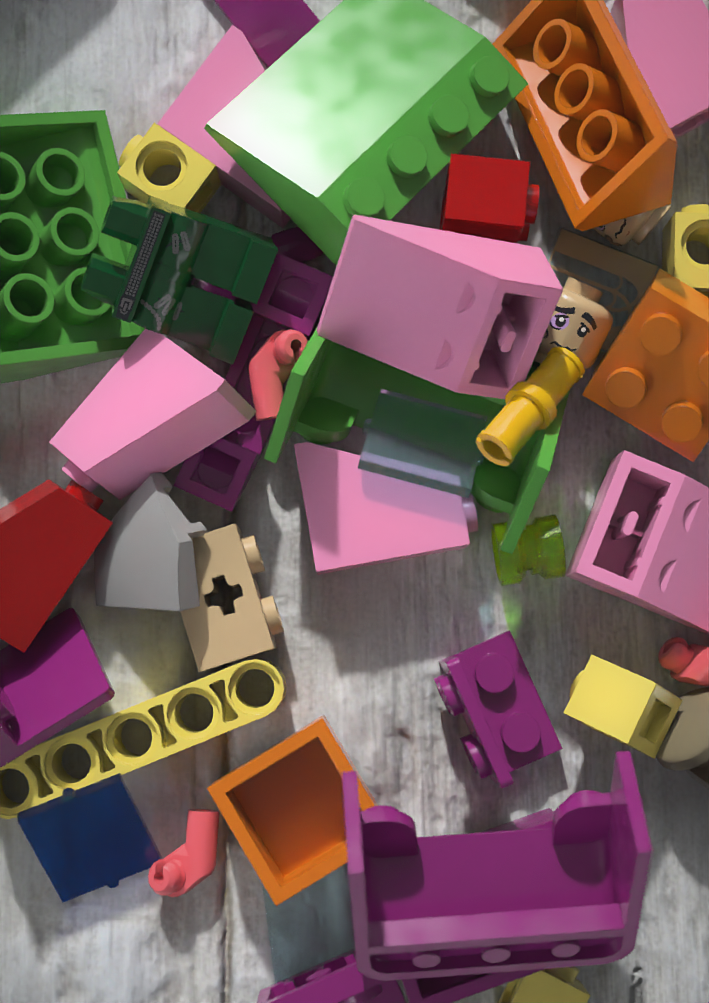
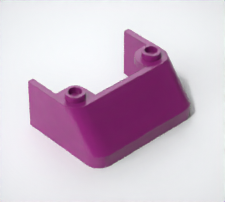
M630 751L615 753L610 793L584 790L570 795L565 802L555 809L552 827L428 837H417L415 821L409 815L400 812L394 807L379 805L370 807L365 811H359L357 771L342 772L356 966L362 975L376 980H403L602 965L621 960L634 950L653 851Z

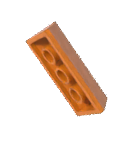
M531 0L492 45L529 83L515 97V100L574 228L586 231L670 205L677 140L604 0Z

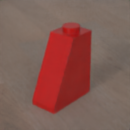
M48 479L0 509V639L25 653L113 524L112 521L97 511L104 500L74 480H71L67 487L63 489Z

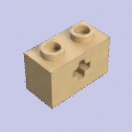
M235 523L207 532L204 536L192 538L200 606L180 612L198 671H207L277 649L273 635L283 633L284 628L274 596L262 598L255 574L265 571V567L254 534L243 538L241 529ZM224 579L233 588L241 587L243 592L242 597L234 600L235 613L228 615L224 607L212 606L210 597L219 593L218 581Z

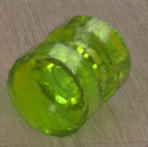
M555 514L537 516L530 524H526L513 554L500 550L508 521L491 523L493 557L501 586L520 584L526 577V571L528 570L531 575L539 574L545 580L565 577L566 556L559 520Z

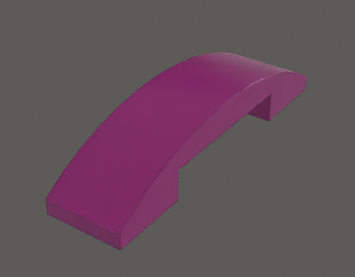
M278 252L258 303L253 304L254 313L233 365L231 364L225 380L253 408L254 404L248 373V364L251 358L272 334L283 329L297 330L309 341L319 324L333 276ZM288 379L283 383L284 392L286 389ZM254 414L247 423L186 459L173 486L233 512L271 436L276 419L256 421Z

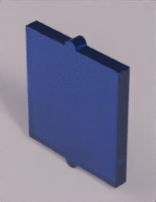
M121 773L78 790L65 788L62 791V796L17 813V822L62 902L106 885L109 888H115L119 885V880L151 868L154 862L162 859L161 853Z

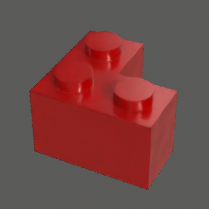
M451 153L442 196L439 230L516 244L518 241L527 242L530 224H535L540 190L539 185L528 184L530 161Z

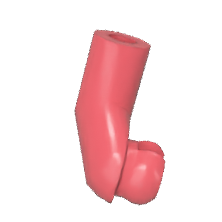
M283 329L272 334L248 364L254 409L257 411L255 413L256 421L277 418L284 395L283 383L289 378L292 368L308 343L307 338L297 330Z
M673 637L667 640L658 653V661L663 668L670 670V676L681 683L709 686V646L688 645L686 640L680 637Z
M188 809L186 842L165 858L154 862L149 869L148 882L156 894L169 897L182 896L213 873L217 858L220 811Z

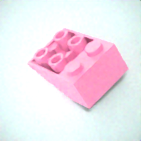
M353 214L319 320L317 334L456 393L505 399L506 394L517 382L525 381L563 288L541 248Z
M622 451L611 459L565 576L709 635V487L675 470L628 451Z

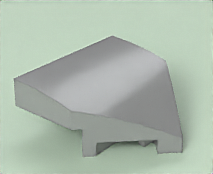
M162 472L151 474L113 517L111 520L113 524L95 549L94 585L96 606L183 611L200 606L192 538L204 536L207 529L201 521L190 523L168 495L173 486Z

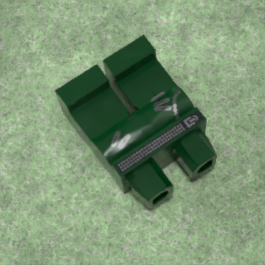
M112 196L102 224L101 233L128 242L132 246L125 265L92 253L81 283V290L104 303L110 304L112 317L128 323L133 322L150 331L169 335L209 352V356L233 365L254 313L250 302L258 303L278 252L272 238L189 209L171 205L153 196L149 197L147 204L137 200Z

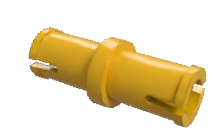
M563 347L552 348L527 381L517 382L505 396L506 405L488 427L479 433L476 439L478 449L489 461L496 465L509 466L516 454L535 431L546 429L556 418V406L585 373L583 363L572 351Z

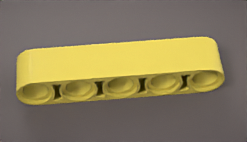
M252 659L243 661L38 744L13 761L0 767V818L12 819L23 816L267 716L276 710L285 698L287 685L284 674L277 665L268 660ZM251 669L263 670L273 680V697L266 705H250L240 695V680ZM191 694L204 696L212 705L214 713L212 722L204 730L191 729L181 719V705L185 698ZM130 719L143 721L151 730L152 742L145 754L131 753L122 743V728ZM71 743L86 749L90 756L91 766L85 778H73L63 768L62 755L66 747ZM10 768L19 770L28 780L29 793L23 803L13 802L7 798L3 791V777Z

